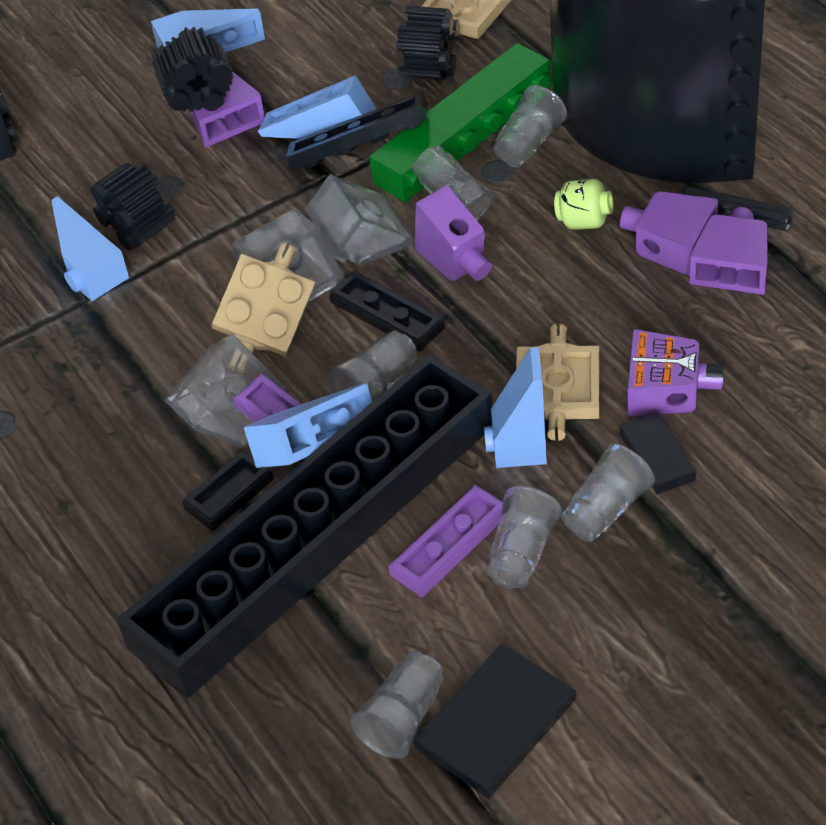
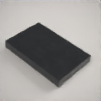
M501 643L413 739L415 749L490 799L576 700V690Z

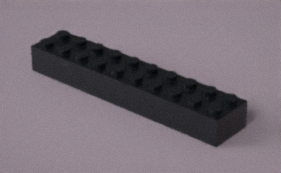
M431 354L427 355L117 618V622L127 650L186 699L191 697L485 435L484 427L492 426V393Z

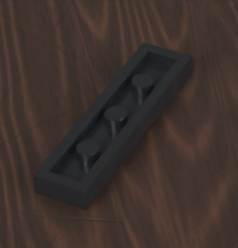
M422 91L290 142L286 159L292 170L301 166L311 168L319 164L323 158L335 153L338 156L345 155L353 151L356 145L367 141L371 143L379 142L398 129L410 130L416 128L427 119L428 102Z

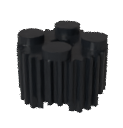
M406 6L405 14H408V20L406 24L400 23L397 34V51H402L405 61L404 66H399V75L401 77L444 80L446 76H454L456 56L451 55L453 41H457L459 37V20L453 18V14L448 8Z
M185 27L184 31L179 33L178 38L172 37L171 42H165V47L162 44L159 48L154 49L156 54L152 55V65L163 96L173 110L186 111L189 109L190 112H193L194 109L198 111L204 108L208 111H215L224 104L223 97L227 96L226 91H230L229 85L233 84L231 80L233 79L232 69L220 42L218 43L216 38L212 39L210 34L206 36L203 28L196 30L195 27H192L191 30H188Z
M125 163L90 188L91 194L98 204L93 208L94 215L104 227L111 225L113 230L117 231V238L126 250H132L140 246L176 219L174 217L176 216L174 207L170 202L164 205V200L160 197V193L155 187L160 184L155 174L153 175L151 170L147 169L144 164L135 168L134 165Z

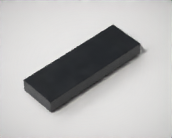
M355 270L329 293L330 302L418 352H421L445 329L444 319Z

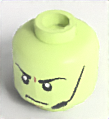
M598 179L570 180L565 182L561 191H557L555 194L554 207L557 220L563 221L564 225L570 230L596 229L601 227L606 220L607 214H612L613 196L611 191H605L603 184Z

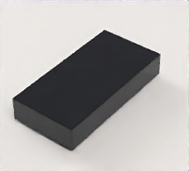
M659 412L620 425V436L656 495L696 481V470Z
M242 450L182 500L184 510L214 531L274 480L272 470L268 467L256 468L253 456Z

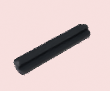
M690 186L684 187L681 193L718 199L717 215L730 216L733 209L745 207L753 212L754 220H762L767 224V227L782 231L789 230L793 221V210L791 208Z

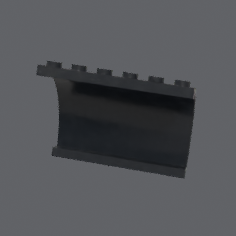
M549 0L553 99L562 124L578 144L592 155L612 166L656 180L681 183H712L753 179L765 0Z

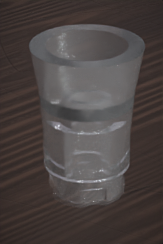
M537 85L527 87L523 91L517 107L498 134V139L493 147L495 155L511 167L522 166L526 159L532 157L543 141L566 120L567 110L562 100L545 87Z
M439 145L426 149L412 166V171L430 194L448 185L476 220L488 210L494 201L495 192L478 181L450 153H446Z
M396 330L391 331L384 337L378 338L366 349L349 360L331 368L328 372L329 386L332 392L336 393L367 383L373 402L405 375L409 367L418 359L415 353L416 347L407 335L400 334Z
M619 444L607 445L596 466L582 486L571 497L569 506L562 513L561 516L564 524L577 537L592 542L602 532L607 531L638 497L654 485L655 477L652 470L632 450Z
M526 486L511 487L504 492L501 516L486 567V574L494 580V583L509 589L525 588L527 586L530 576L536 570L545 544L562 515L560 504L549 494Z
M418 651L407 653L402 661L395 665L374 695L352 716L351 726L356 736L367 747L383 756L395 759L407 756L416 732L429 707L437 697L439 687L444 681L441 665L431 656H425Z

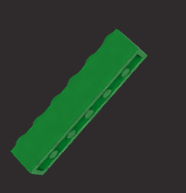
M516 43L427 112V119L422 124L410 130H403L370 155L373 184L404 203L407 202L439 175L449 170L463 156L473 151L478 144L492 133L497 132L502 125L516 114L521 113L526 106L546 93L551 87L549 59Z

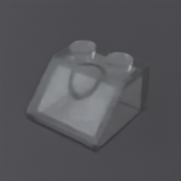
M329 174L305 207V211L313 222V229L323 237L328 245L327 251L335 259L342 262L349 260L363 265L410 247L415 241L383 194Z
M296 208L232 243L236 265L241 253L262 262L273 263L280 243H287L285 254L289 245L295 247L296 251L292 256L288 269L296 275L315 282V287L309 301L344 280V275L318 228Z
M232 333L210 345L164 401L193 429L235 447L243 448L248 443L244 427L254 422L233 406L234 398L261 373L284 391L288 392L289 390Z

